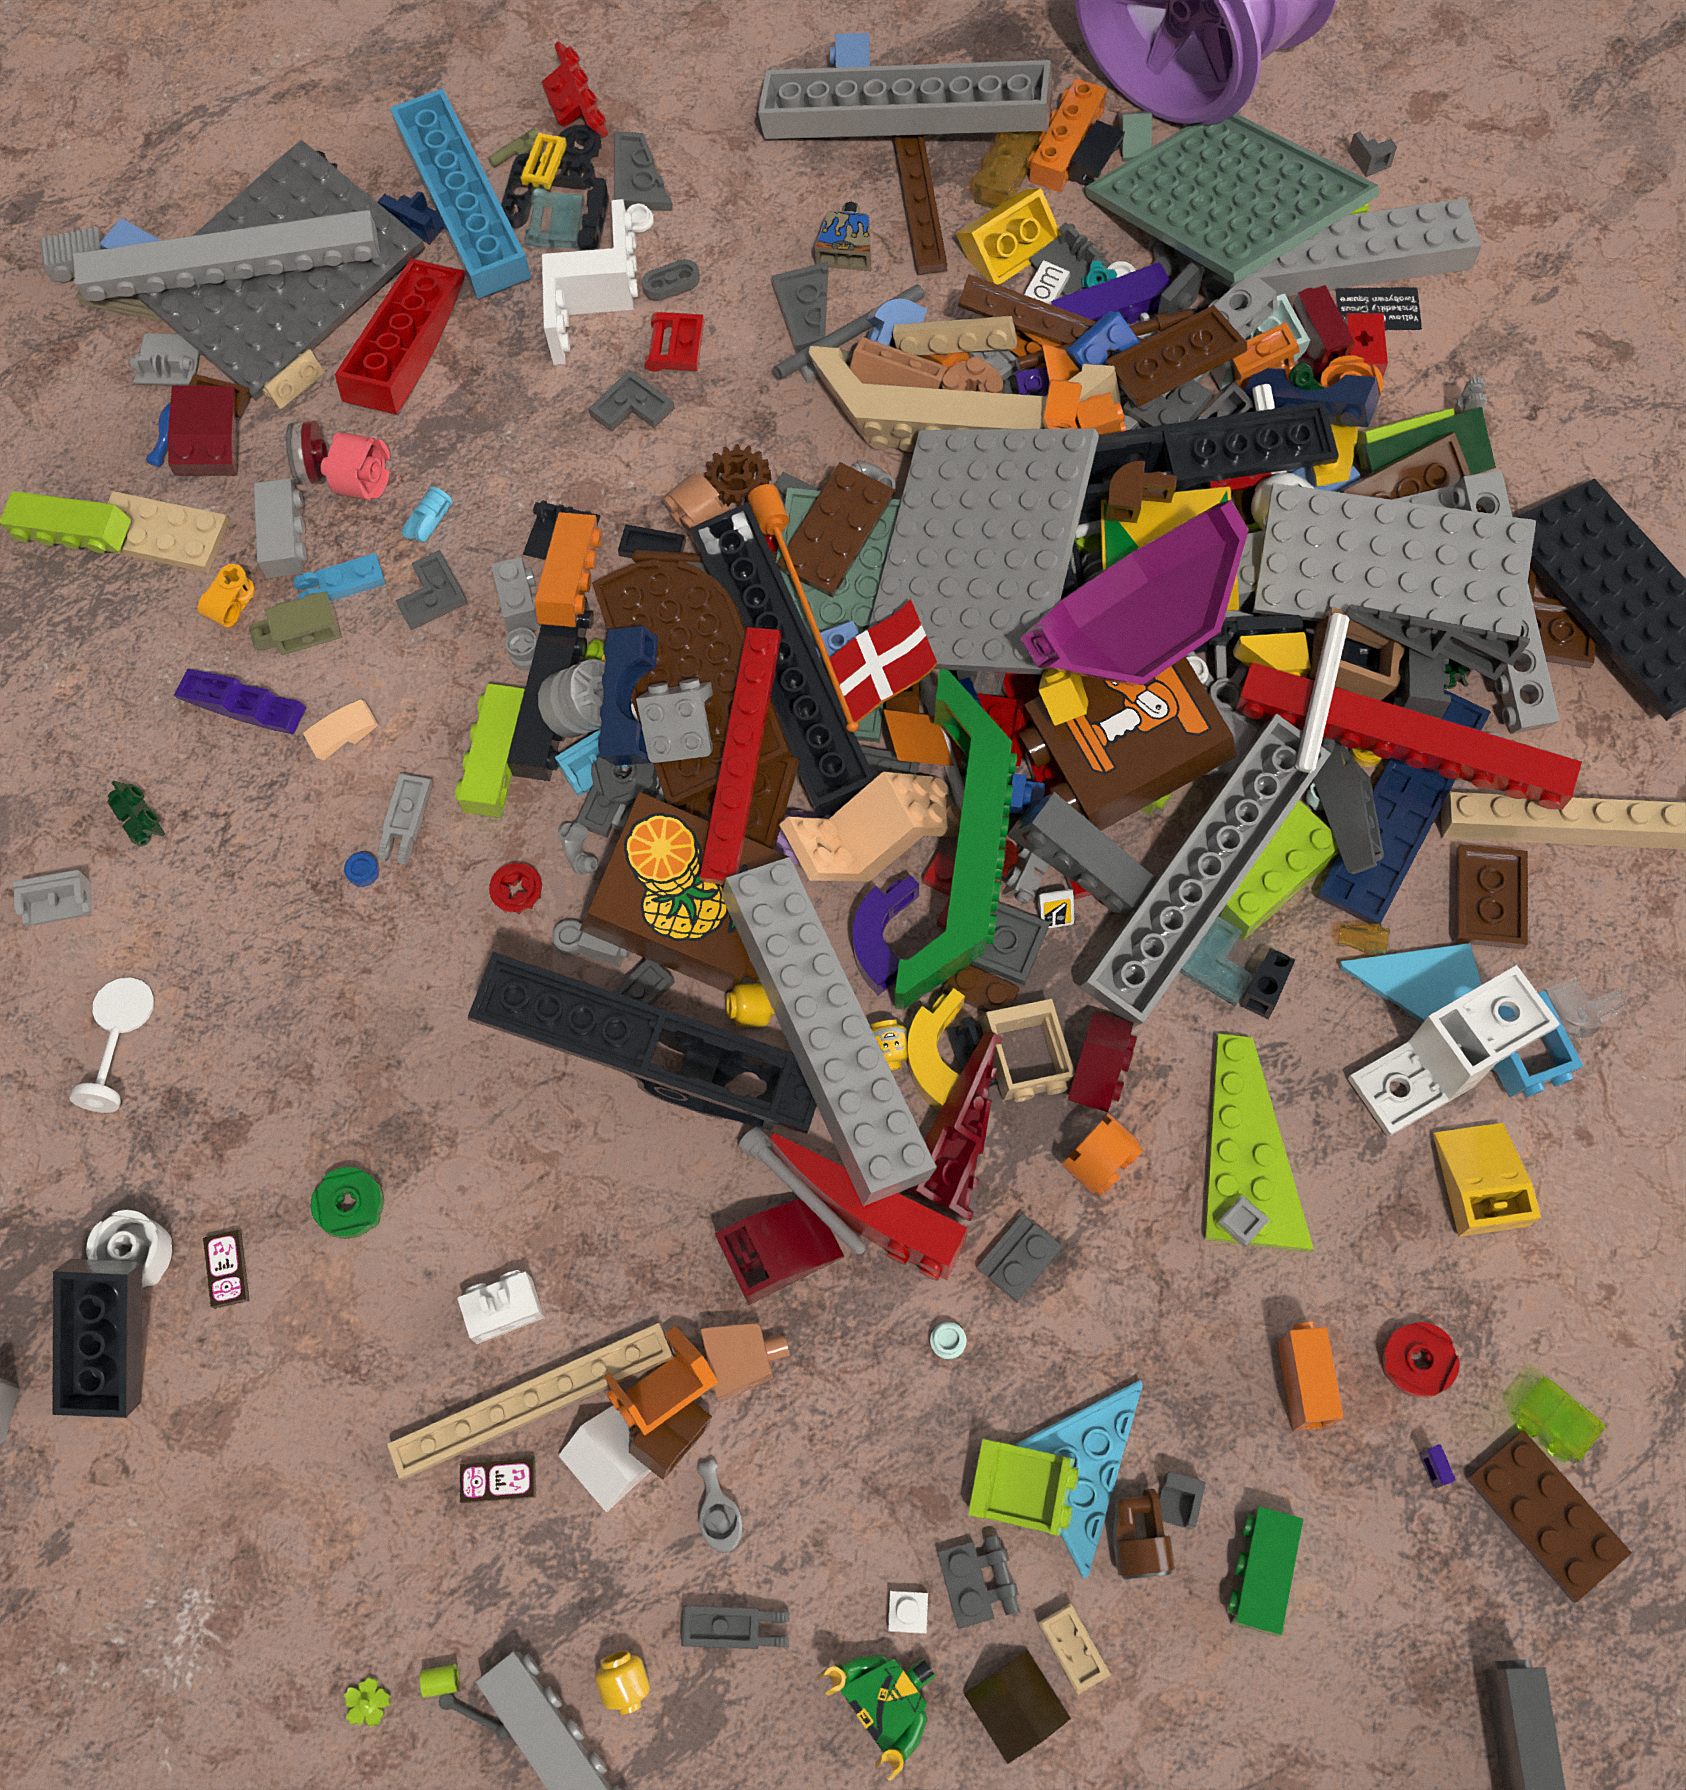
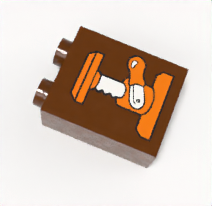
M1186 656L1144 685L1131 686L1081 676L1088 699L1087 713L1054 726L1041 695L1024 704L1033 724L1032 727L1019 733L1027 752L1037 769L1053 760L1064 780L1049 788L1051 793L1055 792L1100 831L1236 758L1234 735Z

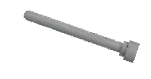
M758 1127L747 1132L741 1139L739 1148L749 1158L761 1159L854 1253H864L866 1250L865 1242L770 1149L769 1137Z

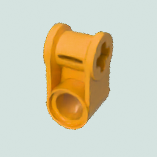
M228 564L219 571L208 590L201 596L197 611L201 616L226 628H230L237 622L241 612L253 597L255 586L246 577V573L240 565Z

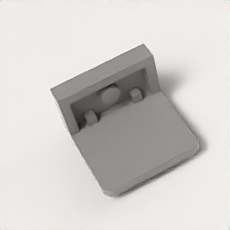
M695 678L679 682L680 686L668 688V683L653 684L648 686L647 692L636 698L647 755L651 762L658 763L706 757L712 753L713 747L704 701L713 695L711 682L700 683L699 679Z

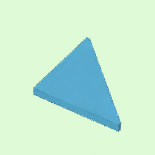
M1470 943L1341 961L1339 965L1342 972L1345 974L1348 972L1363 982L1365 987L1386 1001L1389 999L1421 1024L1429 1015L1481 986Z
M1141 1380L1015 1444V1446L1075 1459L1074 1467L1079 1468V1478L1076 1490H1069L1067 1505L1073 1507L1069 1529H1062V1535L1060 1536L1082 1579L1088 1577L1105 1515L1143 1387Z

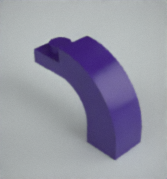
M911 875L903 881L899 879L892 883L887 889L886 895L875 886L863 899L854 919L853 950L856 965L865 982L877 996L897 981L899 959L885 943L883 932L888 922L919 897V883Z

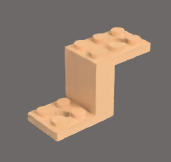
M882 772L831 818L787 817L779 825L809 881L870 882L923 836L958 837L962 810L954 804L949 795L947 784L939 777Z

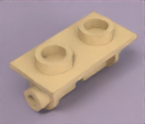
M307 349L303 354H298V358L269 382L266 381L264 388L261 390L267 398H272L281 410L325 372L311 350Z

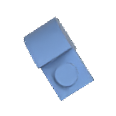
M901 298L883 303L874 308L866 319L867 322L876 326L871 328L867 339L888 346L895 324L922 323L928 309L910 300Z

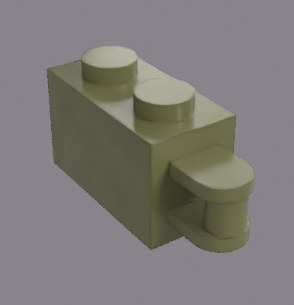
M326 591L311 593L304 598L290 602H280L273 607L266 608L267 619L255 622L249 626L255 650L263 651L277 647L281 656L342 638L334 605Z

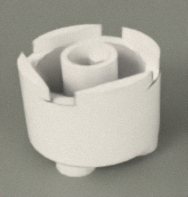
M121 1210L113 1213V1216L104 1222L100 1221L93 1228L86 1246L88 1260L142 1262V1288L153 1286L160 1281L172 1257L171 1235L161 1225L137 1211Z

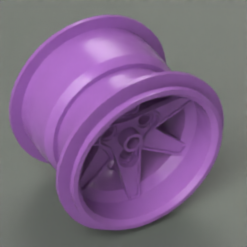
M1075 0L1079 26L1091 55L1109 81L1125 97L1138 107L1151 112L1159 118L1185 124L1199 122L1201 125L1218 123L1237 113L1246 104L1255 90L1260 74L1261 61L1276 49L1292 47L1311 38L1326 24L1337 4V0Z

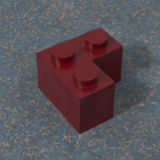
M1097 1011L1093 1012L1068 1101L1109 1112L1112 1100L1119 1102L1124 1086V1081L1118 1080L1121 1070L1128 1072L1137 1036L1131 1035L1134 1022Z

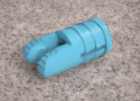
M430 486L406 521V524H404L401 530L403 537L412 540L416 537V540L425 543L447 513L448 508L453 504V500L441 489Z

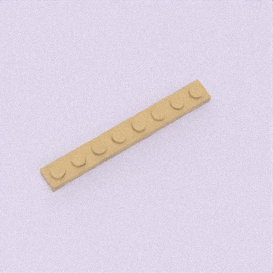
M660 1323L388 1443L387 1446L399 1479H407L609 1388L603 1378L608 1373L611 1374L617 1383H620L674 1359Z

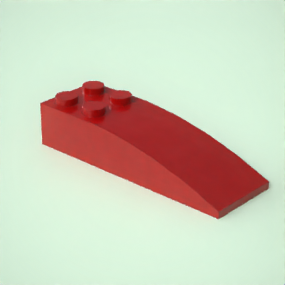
M412 258L409 260L334 374L342 402L395 415L398 414L424 372L443 334L465 277L464 270Z
M776 1133L772 1134L770 1140L773 1152L851 1229L887 1250V1256L903 1265H906L907 1261L919 1266V1272L932 1280L938 1281L940 1277L948 1280L966 1243L968 1227L898 1193L863 1206L845 1167Z

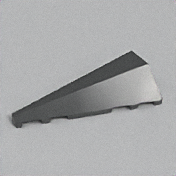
M1353 604L1348 606L1345 614L1348 618L1434 660L1440 653L1495 681L1508 664L1512 666L1530 642V638Z

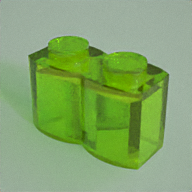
M1545 1376L1539 1378L1511 1413L1517 1419L1516 1425L1521 1430H1524L1533 1438L1536 1435L1541 1437L1549 1445L1547 1447L1548 1452L1563 1463L1569 1461L1574 1464L1581 1461L1607 1427L1592 1412L1577 1403L1567 1392Z

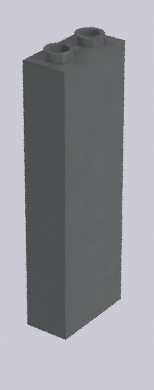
M1531 1659L1496 1661L1497 1669L1485 1670L1503 1790H1566L1546 1667L1532 1668Z

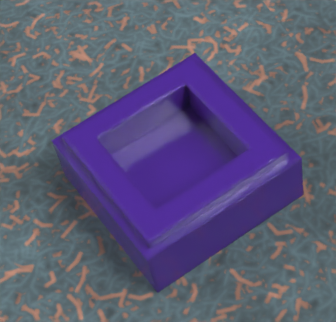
M1441 1444L1420 1452V1458L1435 1489L1456 1481Z

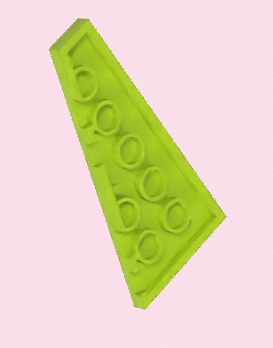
M1218 1034L1215 1050L1204 1240L1239 1244L1217 1223L1234 1203L1243 1196L1270 1219L1248 1245L1312 1252L1314 1250L1253 1037Z

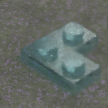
M1218 916L1179 972L1235 1007L1255 976L1227 959L1243 931Z

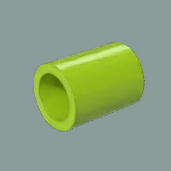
M456 1664L420 1671V1689L423 1698L459 1692L460 1678Z

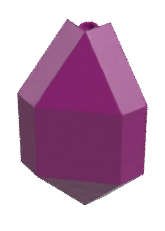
M1232 500L1218 503L1132 551L1058 601L1020 639L1039 668L1131 686L1144 685L1221 632L1249 529Z

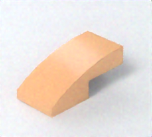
M360 699L321 719L307 729L303 735L316 758L324 761L346 742L356 744L375 729L378 723L366 702Z

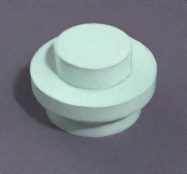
M944 1322L936 1326L932 1331L930 1345L933 1352L940 1358L954 1359L963 1353L966 1347V1335L959 1325L952 1322Z

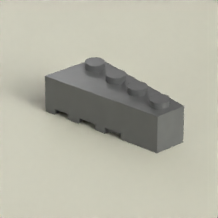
M1055 792L1030 804L1007 834L1011 839L1101 900L1109 910L1115 913L1124 914L1135 910L1157 879Z

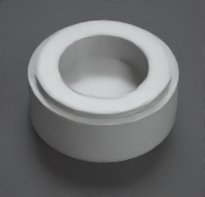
M565 920L555 927L552 938L558 951L565 955H575L581 952L578 946L583 933L580 931L581 923L575 920Z

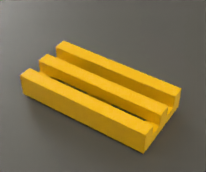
M542 133L537 134L521 175L522 185L528 186L529 182H531L533 187L539 188L541 184L544 186V189L550 190L567 146L564 137ZM548 142L545 151L542 153L537 172L534 175L533 171L537 164L544 143Z

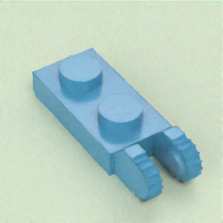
M376 553L316 571V573L306 572L296 576L293 580L296 590H306L309 588L307 591L298 594V599L304 598L311 593L326 591L331 601L386 584Z

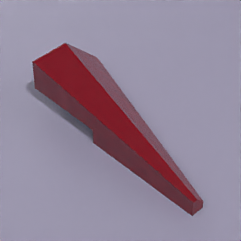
M985 1032L924 1139L937 1168L928 1181L904 1190L928 1205L967 1221H971L973 1217V1211L969 1209L972 1189H977L979 1179L974 1176L978 1155L983 1154L992 1102V1100L987 1098L990 1079L996 1078L997 1068L993 1067L996 1045L1001 1044L1002 1041L1000 1036L992 1032Z

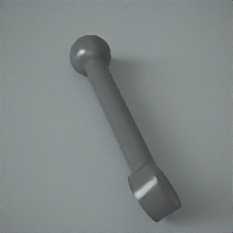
M444 1694L440 1697L439 1706L442 1709H453L496 1732L497 1737L501 1740H505L510 1736L504 1724L499 1725L457 1703L452 1694Z

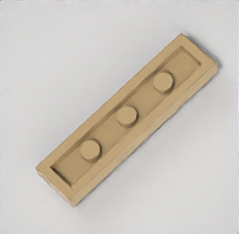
M1012 316L895 324L892 332L897 349L913 355L1016 349L1018 342Z

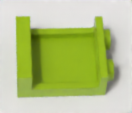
M982 1439L968 1515L1043 1531L1055 1536L1062 1535V1529H1069L1073 1507L1067 1505L1069 1490H1076L1079 1478V1468L1074 1467L1075 1459Z

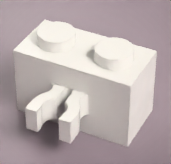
M519 1270L503 1274L499 1277V1282L486 1286L485 1283L474 1285L465 1290V1295L457 1298L469 1337L476 1344L545 1318L533 1280L526 1271L520 1273Z

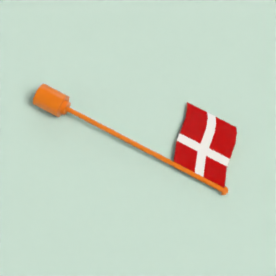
M772 484L758 486L748 495L750 507L762 533L776 536L848 722L846 729L849 732H855L859 728V722L879 705L918 683L937 666V660L911 599L891 617L859 634L829 658L781 534L789 524V517L778 489Z

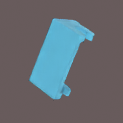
M601 729L555 757L560 772L578 797L591 790L593 786L591 768L593 762H597L600 756L598 741L601 737ZM623 765V766H622V770L625 769V768L628 767V766H627V765Z

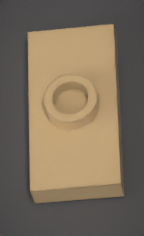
M1072 1604L1038 1622L1077 1695L1111 1675Z

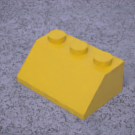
M1041 188L1022 190L956 233L967 260L987 281L1000 285L1031 265L1032 263L1029 261V258L1061 235Z

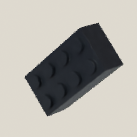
M69 1259L53 1271L52 1415L127 1418L141 1403L142 1262Z

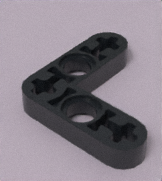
M523 153L515 158L501 203L512 229L523 227L528 221L537 187H533L531 182L527 186L522 185L521 175L530 153ZM541 154L538 158L537 164L533 171L534 175L536 174L537 169L539 167L540 159L542 156ZM562 157L558 167L562 171L555 175L551 186L577 190L591 188L594 178H596L593 164L587 160ZM519 187H526L528 189L527 192L521 195L513 193ZM515 205H517L518 212L514 213Z

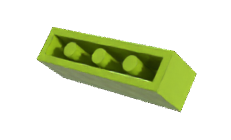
M11 491L0 518V525L10 532L9 536L17 541L27 543L28 540H33L46 546L61 544L73 550L83 547L102 554L105 551L120 552L131 523V519L114 504Z
M487 683L485 694H481L479 697V717L477 723H473L471 727L470 740L472 744L470 752H466L463 758V779L458 781L455 789V798L458 800L464 813L502 818L512 779L507 759L525 688Z

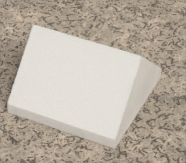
M613 1406L581 1425L558 1455L605 1512H608L651 1472L650 1469L629 1453L632 1442L629 1436L634 1427L629 1428L620 1413Z

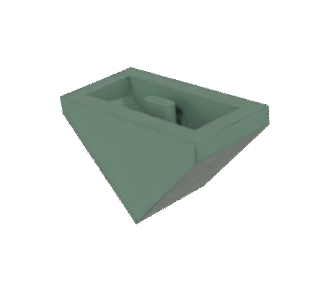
M1147 111L1118 112V129L1125 131L1124 139L1120 141L1122 162H1127L1152 148V113Z

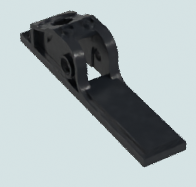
M1321 401L1099 434L1079 523L1101 520L1100 500L1107 499L1114 474L1122 466L1135 461H1145L1144 473H1152L1159 470L1166 460L1168 471L1164 473L1177 476L1175 492H1181L1193 485L1205 482L1337 463L1339 454L1325 402Z
M496 952L492 953L468 1014L469 1021L622 1072L633 1078L637 1082L638 1088L643 1092L664 1102L703 1115L732 1120L770 1130L772 1124L775 1123L807 1134L817 1106L792 1052ZM658 1042L686 1054L679 1075L664 1070L663 1066L651 1063ZM747 1072L757 1075L760 1080H764L767 1084L766 1091L758 1095L757 1098L749 1095L743 1097L728 1092V1088L724 1086L728 1082L733 1081L738 1075Z

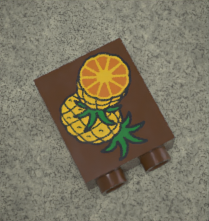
M639 792L580 927V931L726 993L731 992L743 976L757 982L759 977L723 901L722 892L724 885L706 883L700 879L710 822ZM744 838L738 874L788 858L789 856Z

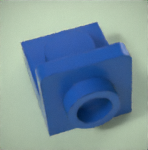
M1013 774V792L1009 813L1023 814L1030 804L1044 798L1045 784L1026 781L1027 775Z

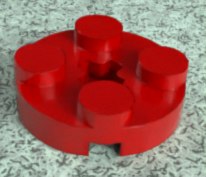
M1426 1322L1407 1324L1394 1331L1385 1343L1382 1355L1383 1373L1404 1394L1416 1398H1432L1448 1389L1456 1380L1460 1368L1459 1355L1456 1356V1350L1452 1345L1453 1341L1450 1336L1438 1326ZM1424 1351L1426 1353L1425 1359L1430 1362L1429 1368L1423 1366L1418 1369L1415 1367L1412 1353L1417 1355Z

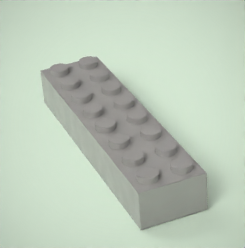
M1463 198L1347 215L1253 273L1277 291V296L1282 294L1290 296L1297 295L1298 292L1310 287L1316 288L1326 285L1328 290L1473 269L1482 245L1467 200Z

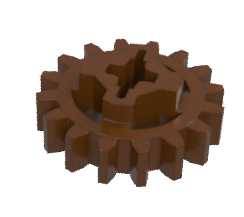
M735 444L733 451H730L725 446L723 447L724 454L713 453L714 462L707 461V472H704V477L719 493V500L724 499V504H727L728 507L731 502L736 503V507L741 506L742 502L748 503V495L754 488L769 484V481H771L768 459L762 460V452L757 451L752 454L751 446L748 445L745 450H740L739 444ZM757 471L758 477H757L756 480H754V479H753V478L755 477L754 472ZM720 472H721V473H722V475H721V481L719 482V481H718V476H719V474H720Z

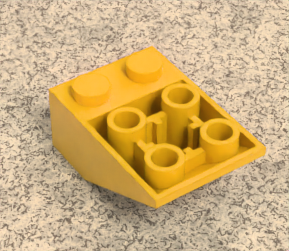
M1504 1123L1433 1133L1458 1237L1526 1228L1541 1218L1532 1182Z

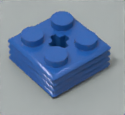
M1110 311L1066 350V353L1082 371L1083 364L1106 365L1107 350L1113 351V357L1140 343V341L1121 314Z

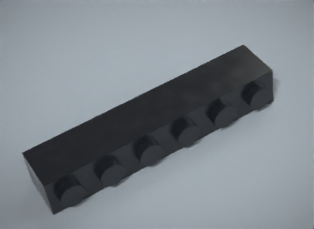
M586 597L585 611L583 615L579 614L576 627L541 624L507 759L512 776L550 781L553 770L557 771L558 769L555 757L560 754L558 751L560 741L564 742L566 737H562L552 731L543 720L538 707V693L542 682L549 675L577 665L580 656H585L587 650L586 631L592 628L594 621V612L590 610Z

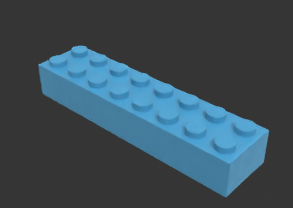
M442 88L390 107L401 141L477 299L531 279L526 255L444 89Z

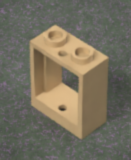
M1052 999L986 1012L981 1022L983 1034L985 1032H992L997 1035L1041 1025L1056 1075L1013 1084L1001 1044L996 1045L993 1067L997 1068L996 1078L1003 1101L1014 1099L1015 1102H1023L1032 1099L1037 1093L1046 1091L1048 1095L1059 1094L1068 1089L1075 1077L1074 1068Z

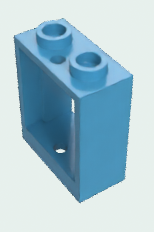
M1545 990L1538 994L1560 1025L1541 1038L1556 1067L1529 1077L1517 1052L1501 1060L1494 1068L1509 1097L1523 1093L1525 1098L1544 1091V1084L1552 1082L1554 1087L1563 1085L1574 1079L1571 1073L1583 1067ZM1508 1006L1498 1007L1499 1016L1503 1020L1508 1022L1516 1020V1014L1512 1008Z

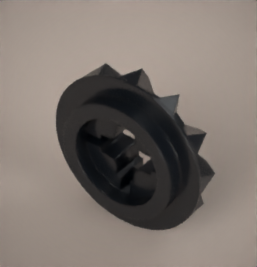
M586 125L570 126L558 135L559 137H564L567 143L562 157L582 159L590 162L591 157H598L599 149L602 148L600 135ZM574 141H576L577 144L579 143L581 146H584V148L579 149L578 147H575Z

